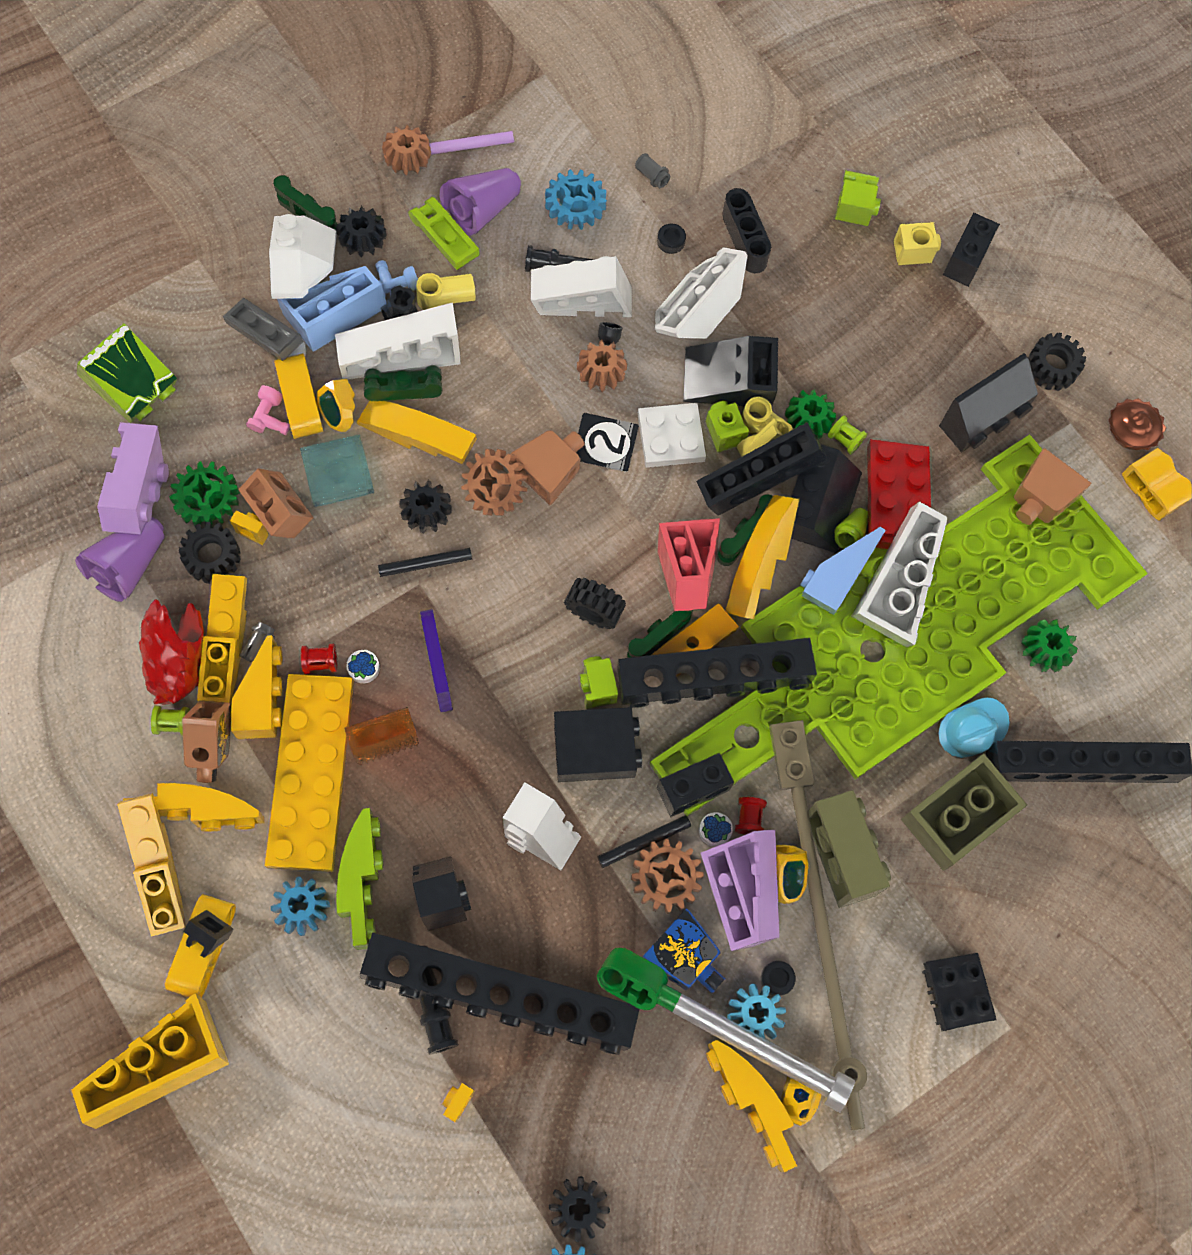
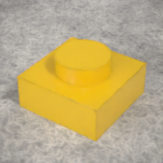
M236 510L230 519L236 533L261 545L264 544L269 536L265 526L257 515L248 512L245 515Z
M461 1083L458 1089L452 1086L442 1103L447 1108L443 1115L457 1123L475 1091Z

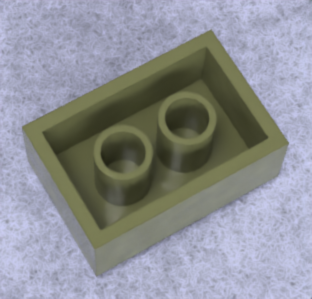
M983 753L913 808L901 820L939 867L945 871L1024 809L1027 804Z
M854 790L815 802L808 810L813 840L838 908L876 897L889 888L890 884L888 881L891 880V874L887 864L884 861H880L876 850L879 847L878 840L874 831L867 827L864 819L866 817V809L861 798H856Z

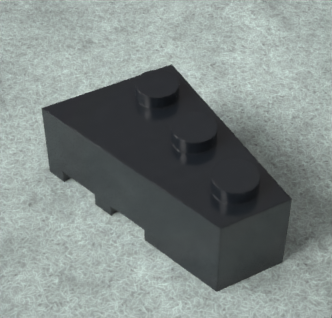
M452 857L413 866V888L420 917L427 930L430 931L467 921L465 912L471 910L464 880L457 881Z

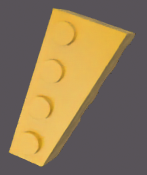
M194 993L185 1000L186 1003L158 1021L159 1024L142 1038L139 1036L128 1045L129 1048L119 1056L108 1060L71 1089L82 1124L97 1129L229 1065L204 999Z

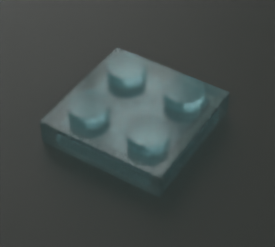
M360 434L300 448L314 507L374 493Z

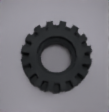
M1050 333L1045 338H1040L1035 344L1028 359L1034 379H1039L1036 383L1038 386L1041 387L1045 383L1047 384L1045 388L1047 390H1051L1053 386H1055V391L1061 390L1063 386L1066 389L1075 382L1083 371L1086 356L1082 355L1085 350L1083 347L1077 349L1079 342L1077 340L1073 343L1069 340L1072 337L1070 335H1066L1063 339L1061 338L1062 333H1056L1054 337ZM1051 354L1060 357L1065 362L1066 368L1057 369L1051 366L1046 360V356Z
M205 522V528L197 524L195 525L196 532L193 533L190 529L186 532L188 539L182 537L180 543L183 547H179L180 559L194 579L198 581L202 579L204 583L210 584L213 574L229 575L228 572L230 570L235 573L238 569L235 563L240 564V548L230 530L226 527L223 529L221 524L216 523L215 527H213L211 522ZM210 543L221 546V556L214 562L205 563L199 559L198 554L203 546Z
M577 578L564 601V605H566L568 610L572 611L573 615L580 616L579 619L587 620L593 626L596 624L598 628L614 629L626 606V602L622 600L623 597L621 595L615 594L616 591L613 589H607L604 584L599 585L597 581H589L587 578Z

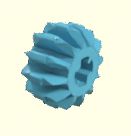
M756 984L749 985V995L742 988L736 992L741 1002L734 999L729 1001V1006L738 1010V1012L728 1014L727 1019L731 1021L738 1019L740 1023L738 1025L765 1039V1032L770 1039H775L777 1034L772 1026L776 1028L784 1027L785 1023L776 1018V1015L786 1013V1008H775L774 1004L781 999L779 994L774 995L770 999L767 998L770 992L769 986H764L759 995ZM752 1005H756L757 1010L764 1012V1017L759 1019L761 1023H757L755 1017L749 1016V1011L754 1009Z

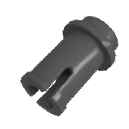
M647 153L642 154L635 163V168L650 180V184L653 187L663 188L669 182L671 176L668 168L661 167Z
M257 622L256 626L251 627L253 632L239 656L252 662L266 637L273 636L275 629L264 623Z

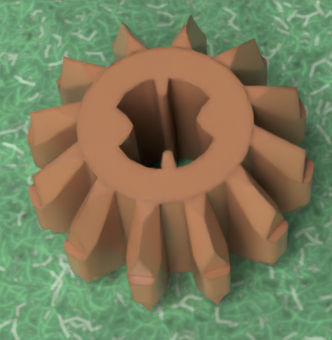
M407 124L405 129L400 130L395 126L394 133L386 134V141L382 145L384 159L387 166H392L395 173L403 170V173L407 176L411 170L418 174L419 167L427 168L428 159L431 156V147L429 146L427 135L421 134L419 127L410 130Z
M602 339L599 342V346H595L590 342L587 345V350H581L579 353L580 360L577 362V370L580 372L581 382H588L590 390L596 385L600 386L601 392L605 390L607 385L614 390L617 382L624 380L627 361L624 359L623 349L615 350L616 345L614 342L609 346H604L605 343Z

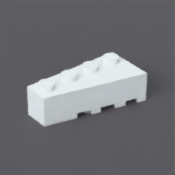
M453 302L335 334L342 379L363 378L364 373L372 368L379 370L381 373L401 370H422L430 365L444 367L461 364Z
M921 502L910 508L851 617L905 647L915 645L919 622L925 608L924 603L928 587L931 585L932 572L935 560L938 557L948 517Z

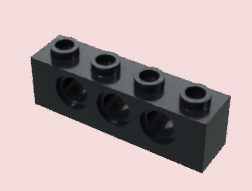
M807 422L698 479L696 482L708 508L719 516L828 458L816 433Z

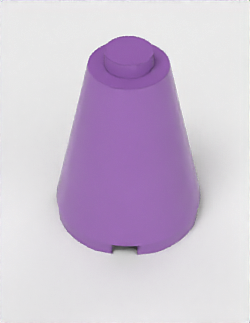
M509 168L450 179L440 188L441 205L445 210H449L456 223L468 236L478 233L519 195L521 180L518 174Z
M151 517L150 522L145 523L141 534L114 532L80 552L75 559L76 565L87 580L92 576L99 583L95 587L97 590L112 600L122 602L130 597L165 538L164 528L157 519Z

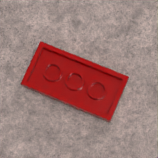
M870 439L867 446L868 534L879 527L885 529L886 531L876 548L889 549L911 507L921 502L931 508L929 446Z

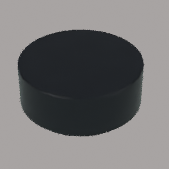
M670 223L659 229L657 245L663 252L674 254L684 248L686 233L681 226Z
M773 961L764 967L760 980L762 987H770V995L779 994L783 996L793 989L796 976L793 968L786 962Z

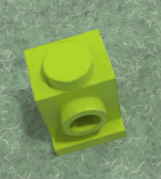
M720 401L711 406V410L707 412L705 422L717 453L737 447L749 434V429L743 422L737 404L728 405L727 401Z
M600 656L585 659L583 661L584 674L579 675L583 693L589 692V694H585V708L589 709L617 703L618 690L610 658L602 659Z

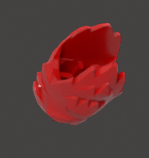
M154 599L141 622L139 648L143 661L142 672L147 691L155 696L154 704H175L188 696L199 684L198 668L201 664L204 628L201 613L196 610L192 603H188L185 614L181 615L177 634L172 627L166 606H161L160 601Z

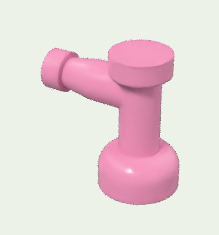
M261 386L258 392L261 402L253 418L248 419L246 426L258 433H263L265 427L287 435L290 424L283 423L277 418L268 415L272 406L280 405L283 399L282 394L272 387Z

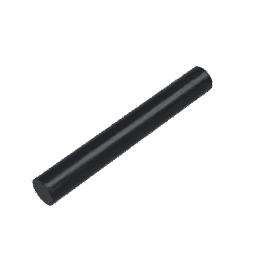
M470 548L380 564L378 569L380 577L468 561L472 560Z
M684 815L597 856L601 867L605 868L649 847L654 841L658 843L690 828L691 823L687 815Z

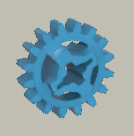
M570 169L568 170V176L565 177L563 174L558 173L557 181L552 179L549 181V188L545 190V208L549 210V217L551 219L558 217L557 225L560 226L566 222L568 223V229L571 230L574 224H578V227L582 230L584 223L587 222L590 226H593L595 218H602V212L606 210L607 192L606 189H602L601 180L594 182L593 173L585 177L583 170L580 169L578 175H574Z

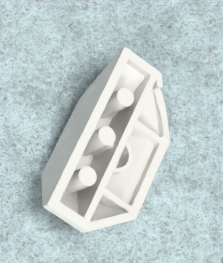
M292 214L274 216L269 248L272 299L303 298L309 293L308 289L317 285L333 270L336 230L306 216H294Z
M723 247L717 252L716 256L705 260L691 270L656 310V332L677 338L707 339L741 298L747 261L746 252Z

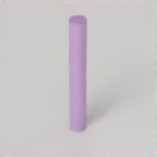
M512 131L433 142L429 143V146L431 147V155L514 143Z

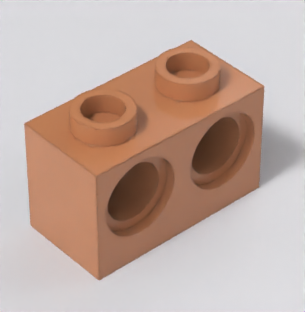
M258 468L238 489L271 536L295 538L314 518L281 472Z

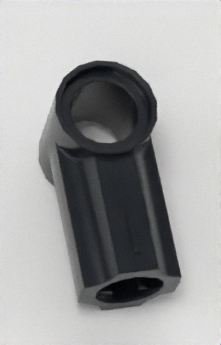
M399 285L391 289L388 304L380 308L385 320L418 312L415 306L416 297L411 288H404Z

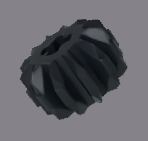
M361 205L359 211L349 208V215L341 214L340 223L337 224L336 231L339 236L340 245L342 248H346L350 255L358 251V255L362 258L364 252L374 255V248L382 249L383 240L386 239L387 232L386 228H384L383 218L381 215H376L373 208L365 212V208Z
M429 479L423 487L415 481V490L405 488V498L399 501L400 508L403 509L400 513L401 518L404 521L408 520V527L411 530L419 526L420 532L423 534L427 527H431L436 532L438 530L437 523L446 525L448 522L446 515L452 513V506L449 504L451 502L450 495L443 493L444 490L441 484L432 488V482Z
M578 1176L577 1189L573 1190L569 1179L563 1181L568 1191L566 1195L558 1189L553 1191V1195L562 1200V1204H549V1210L553 1212L561 1211L562 1214L554 1217L551 1223L553 1226H557L563 1221L566 1222L561 1231V1236L564 1238L573 1227L575 1228L574 1239L576 1242L581 1241V1229L586 1228L589 1238L593 1239L595 1232L590 1225L594 1222L602 1229L606 1226V1223L596 1216L597 1213L608 1214L610 1212L608 1206H597V1203L604 1200L607 1194L603 1191L594 1197L592 1196L598 1184L594 1180L590 1182L587 1190H583L584 1177ZM577 1198L585 1199L584 1205L589 1204V1212H584L582 1219L573 1218L575 1216L574 1212L569 1213V1206L575 1205Z

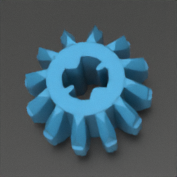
M296 877L294 888L285 881L283 887L287 892L284 895L280 892H275L273 895L277 900L281 901V903L271 906L272 912L280 913L274 922L278 926L286 923L284 931L288 934H291L297 926L298 934L304 936L306 925H309L315 932L319 928L314 920L318 918L321 921H326L328 918L326 914L320 911V909L330 907L328 900H320L325 896L326 890L323 887L315 890L317 882L314 879H310L304 887L303 879ZM304 901L308 905L307 909L297 912L294 904Z

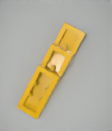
M369 401L357 420L358 425L408 449L414 446L435 457L439 453L460 464H463L477 440L476 434L421 411L387 401Z
M778 495L772 497L742 555L726 607L727 613L749 619L755 618L760 590L771 589L776 560L786 561L799 499Z

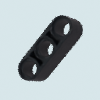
M734 188L726 194L722 212L723 221L735 249L745 251L747 254L745 270L754 274L760 273L767 267L772 248L771 242L750 194L744 189Z

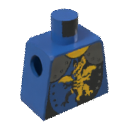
M687 908L643 955V958L661 967L666 972L670 981L686 991L698 980L708 991L713 993L726 979L711 965L721 953Z

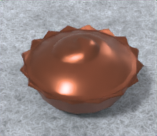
M1127 398L1124 402H1117L1116 407L1111 410V416L1108 419L1110 431L1115 441L1122 447L1130 450H1149L1151 447L1158 446L1159 441L1164 439L1163 433L1167 429L1163 424L1165 418L1159 414V408L1152 407L1149 401L1143 402L1139 398L1134 400Z

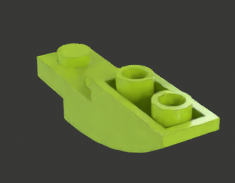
M365 808L361 811L352 827L342 854L337 881V914L341 918L351 917L353 947L356 950L367 949L372 932L375 933L374 919H368L367 905H373L371 884L365 885V881L379 880L378 870H383L382 850H376L375 837H381L379 817H373L370 808Z

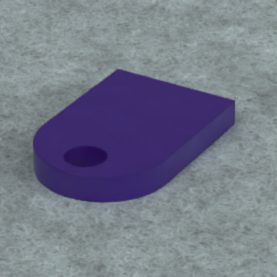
M433 609L420 611L440 713L451 711L453 707Z

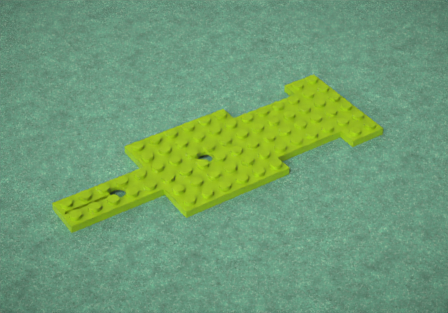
M1029 434L985 463L980 469L998 491L945 526L940 550L932 572L931 585L928 587L924 603L923 616L919 622L915 645L905 647L851 617L888 550L875 548L835 615L802 597L805 588L799 586L755 615L754 619L747 620L741 626L742 631L752 644L810 638L817 675L807 688L791 690L789 686L778 687L776 691L765 694L758 693V690H755L650 761L649 765L659 779L720 753L733 778V785H735L774 758L769 729L771 724L803 720L805 735L817 729L856 780L939 722L949 712L959 708L1003 677L1007 672L988 650L990 646L1077 586L1098 610L1144 578L1148 573L1082 495L1050 523H1045L1037 517L1032 524L1027 525L1017 518L1016 512L1022 505L1014 499V495L1031 464L1043 450ZM865 641L878 642L884 650L883 658L878 662L867 661L864 659L865 655L861 654V644ZM772 663L773 668L777 672H787V668L783 663ZM742 725L756 729L759 735L757 745L752 748L739 746L734 738L735 730ZM711 800L684 811V814L688 817Z

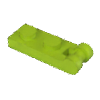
M433 196L427 199L422 207H415L408 211L412 222L417 227H420L456 270L480 255L476 244Z

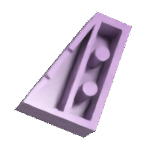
M120 422L118 432L121 435L122 441L120 448L113 447L111 456L116 458L113 473L106 472L97 508L102 531L141 534L145 523L151 520L153 504L159 501L160 488L163 482H167L169 468L168 464H164L158 426Z
M775 830L754 831L701 852L731 951L753 947L779 938Z

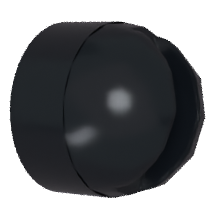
M600 322L598 337L607 346L613 342L616 344L621 338L623 327L610 322Z

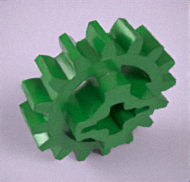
M199 461L197 469L193 470L189 465L186 466L188 473L185 476L177 473L176 476L179 484H171L170 487L175 494L169 497L174 505L173 509L176 514L181 515L186 524L192 520L194 526L197 524L201 525L202 522H211L213 525V521L216 519L220 524H223L224 519L222 516L224 514L233 516L234 513L231 506H239L236 495L240 494L238 486L235 485L237 482L233 474L228 475L229 473L225 466L217 470L215 462L211 461L208 468H204L202 462Z

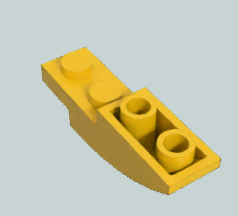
M212 575L207 636H203L197 701L228 703L232 701L241 660L239 655L242 652L247 611L244 610L247 577Z
M157 783V796L154 798L159 816H167L168 820H186L188 815H191V822L197 827H201V831L205 832L220 831L221 826L234 825L235 829L248 830L255 828V824L264 823V816L258 809L230 794L197 785Z
M151 793L120 801L117 806L135 867L133 874L151 937L185 928V917L174 860L164 822L161 823L154 794Z
M719 1040L707 1044L710 1051L706 1053V1057L713 1072L719 1071L725 1084L720 1086L727 1104L729 1106L734 1104L736 1110L750 1106L752 1112L748 1113V1117L757 1134L762 1132L767 1143L763 1150L772 1168L777 1166L780 1172H786L797 1167L782 1131L793 1127L794 1124L775 1091L763 1076L732 1048Z

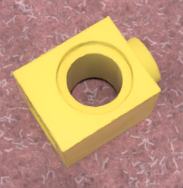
M934 222L900 224L894 238L898 265L932 263L936 252L941 247V238L939 234H936Z

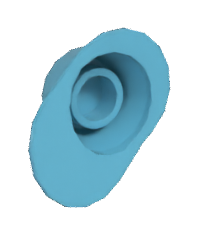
M988 697L977 699L954 709L944 717L938 731L939 742L944 750L952 756L964 758L983 753L993 743L1004 739L1010 724L1009 713L1005 706L997 699Z

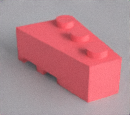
M720 518L659 523L658 556L674 611H691L707 608L718 550Z

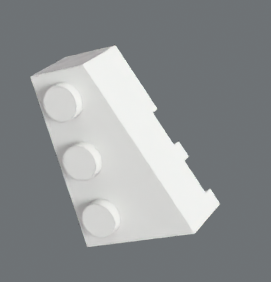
M603 256L595 260L573 261L569 264L546 265L542 268L531 269V302L540 315L577 316V311H595V317H604V312H623V317H632V287L616 256Z
M525 782L503 816L504 834L508 839L507 844L520 853H524L527 850L559 870H562L581 836L579 833L572 831L574 826L570 822L566 821L565 824L562 822L565 814L554 799Z

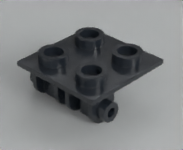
M978 953L923 963L925 970L922 971V974L925 976L927 987H933V990L927 991L928 995L935 994L936 1000L930 1001V1004L938 1005L933 1010L937 1021L935 1023L940 1025L941 1032L997 1020Z

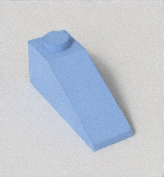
M882 527L877 528L821 563L815 572L810 569L800 585L805 588L802 597L835 615L886 530Z

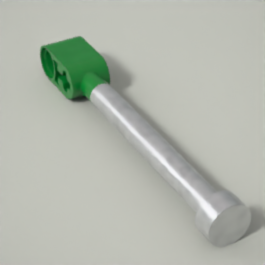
M619 947L610 952L598 971V983L607 992L641 1010H651L658 1004L825 1096L824 1105L839 1113L844 1108L854 1087V1079L839 1071L833 1077L667 986L668 976L656 964L626 948Z

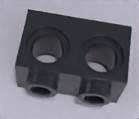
M973 212L943 276L969 287L1000 224Z
M717 753L659 779L657 790L670 817H673L730 791L734 781L721 754Z

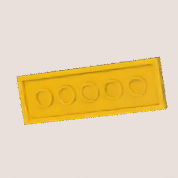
M288 674L265 858L266 868L333 872L354 685V680L351 677Z

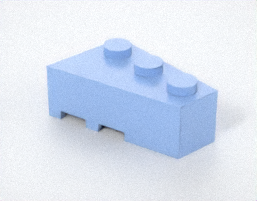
M366 266L329 276L330 281L308 289L309 293L303 298L277 299L284 317L297 333L301 335L313 352L334 340L335 334L351 330L381 312L380 308L387 304L381 283Z

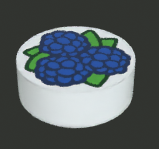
M358 650L348 658L347 671L355 682L369 683L378 676L380 665L374 653L368 650Z
M719 812L707 814L699 825L700 838L704 843L712 847L726 843L733 831L730 819Z

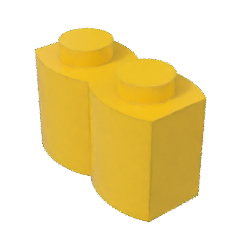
M1159 448L1132 463L1122 473L1127 485L1141 498L1145 508L1158 521L1192 499L1191 482L1176 471L1172 458Z

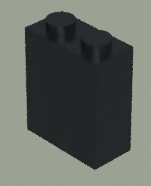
M632 707L554 712L558 783L635 778L637 768H642L641 748L635 749L634 737L640 735L639 718L632 715Z

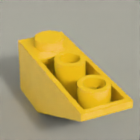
M272 635L266 637L232 698L231 732L237 739L277 737V727L282 726L281 708H277V696H282L281 676L277 677V665H282L283 653L282 647L277 646Z

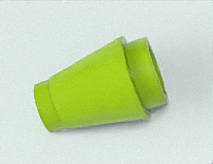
M863 508L854 509L836 527L835 541L838 546L845 549L865 537L868 526L867 510Z

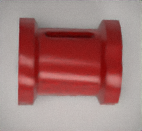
M334 643L322 648L301 647V666L304 675L310 674V671L330 669L331 672H337V651Z
M740 797L738 799V805L741 806L739 824L735 825V832L746 835L754 831H764V828L761 826L763 809L767 807V801L761 798Z

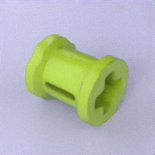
M843 415L833 425L827 437L830 439L835 438L847 448V453L852 455L863 443L868 433L865 431L860 432L847 422L848 418Z
M155 705L151 715L152 734L180 732L183 736L182 719L190 711L189 707H182L181 710L162 709L161 706Z

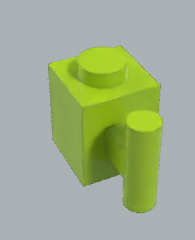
M845 170L844 183L839 195L835 220L868 226L872 215L877 216L880 208L881 199L876 198L879 177Z

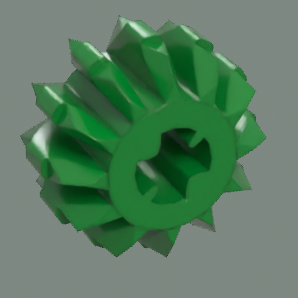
M815 389L811 391L810 395L802 390L799 392L798 397L793 396L790 399L789 406L786 408L784 415L787 418V423L792 428H797L808 422L819 440L822 438L823 433H829L833 427L832 424L836 420V413L833 412L835 408L834 402H826L827 394L821 397L817 396Z
M1045 619L1040 620L1037 626L1031 625L1027 629L1028 636H1025L1021 643L1027 648L1023 651L1022 656L1032 657L1030 666H1035L1037 663L1040 664L1041 673L1047 672L1050 668L1054 673L1059 672L1063 666L1067 667L1073 662L1072 656L1077 653L1078 648L1072 644L1076 641L1077 636L1066 633L1069 630V625L1060 628L1058 619L1052 620L1050 623Z

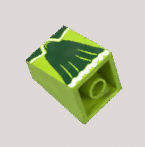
M125 323L77 363V375L129 423L133 422L136 418L141 422L154 410L151 405L160 398L163 402L176 391L173 387L177 381L176 376Z

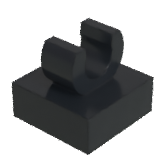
M205 910L189 920L183 932L189 936L186 940L187 947L190 948L197 942L204 946L200 956L205 958L218 946L226 942L234 929L208 910Z

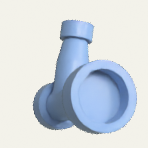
M381 260L375 264L376 270L379 272L380 280L378 281L382 285L385 297L387 293L391 292V289L399 285L411 288L412 291L417 290L418 278L413 266L405 268L402 276L392 279L386 261Z

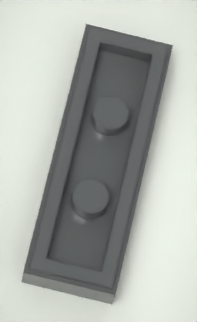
M242 298L223 316L226 324L281 361L287 358L304 342L299 333L245 298Z

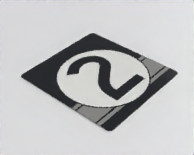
M583 413L578 434L583 439L585 445L576 452L580 457V462L628 472L639 425Z

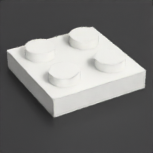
M697 403L638 408V420L646 468L705 462L706 453Z

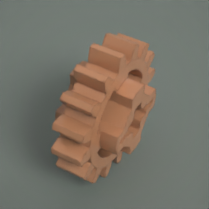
M485 449V456L480 453L475 454L476 463H466L470 472L462 473V477L468 479V484L461 486V489L469 490L470 494L466 496L465 500L468 502L475 501L472 509L477 511L483 509V515L492 516L494 512L496 516H503L504 509L509 512L514 511L513 502H523L519 493L527 492L528 488L521 485L522 481L528 479V476L520 474L519 471L523 469L524 465L523 463H514L517 456L514 454L506 455V451L497 449L496 452L492 449ZM503 465L508 469L509 473L504 471ZM480 492L485 494L486 499L483 498Z
M665 839L661 848L654 841L650 845V853L644 849L640 851L643 862L635 860L633 863V867L639 870V872L631 875V880L639 881V884L633 891L634 893L643 892L644 897L641 903L644 905L652 901L653 911L655 912L660 905L664 906L666 914H670L673 905H676L677 909L682 911L685 908L684 900L691 904L695 901V897L691 892H700L702 886L696 883V880L703 879L704 873L695 869L701 864V860L696 859L692 861L690 857L693 849L690 848L686 852L681 851L682 842L678 841L675 847H670L669 840ZM669 855L667 860L663 862H651L656 857ZM680 860L685 864L689 877L682 872L679 865ZM666 869L672 871L671 877L674 878L669 883L662 881L663 875L661 874H664ZM645 876L653 881L656 888L655 893L648 887ZM675 889L684 891L679 896L666 898L668 892Z

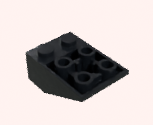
M745 336L686 347L683 402L715 404L720 401H727L728 405L736 403L737 406H746L751 398L763 397L769 401L771 407L773 406L778 385V338Z

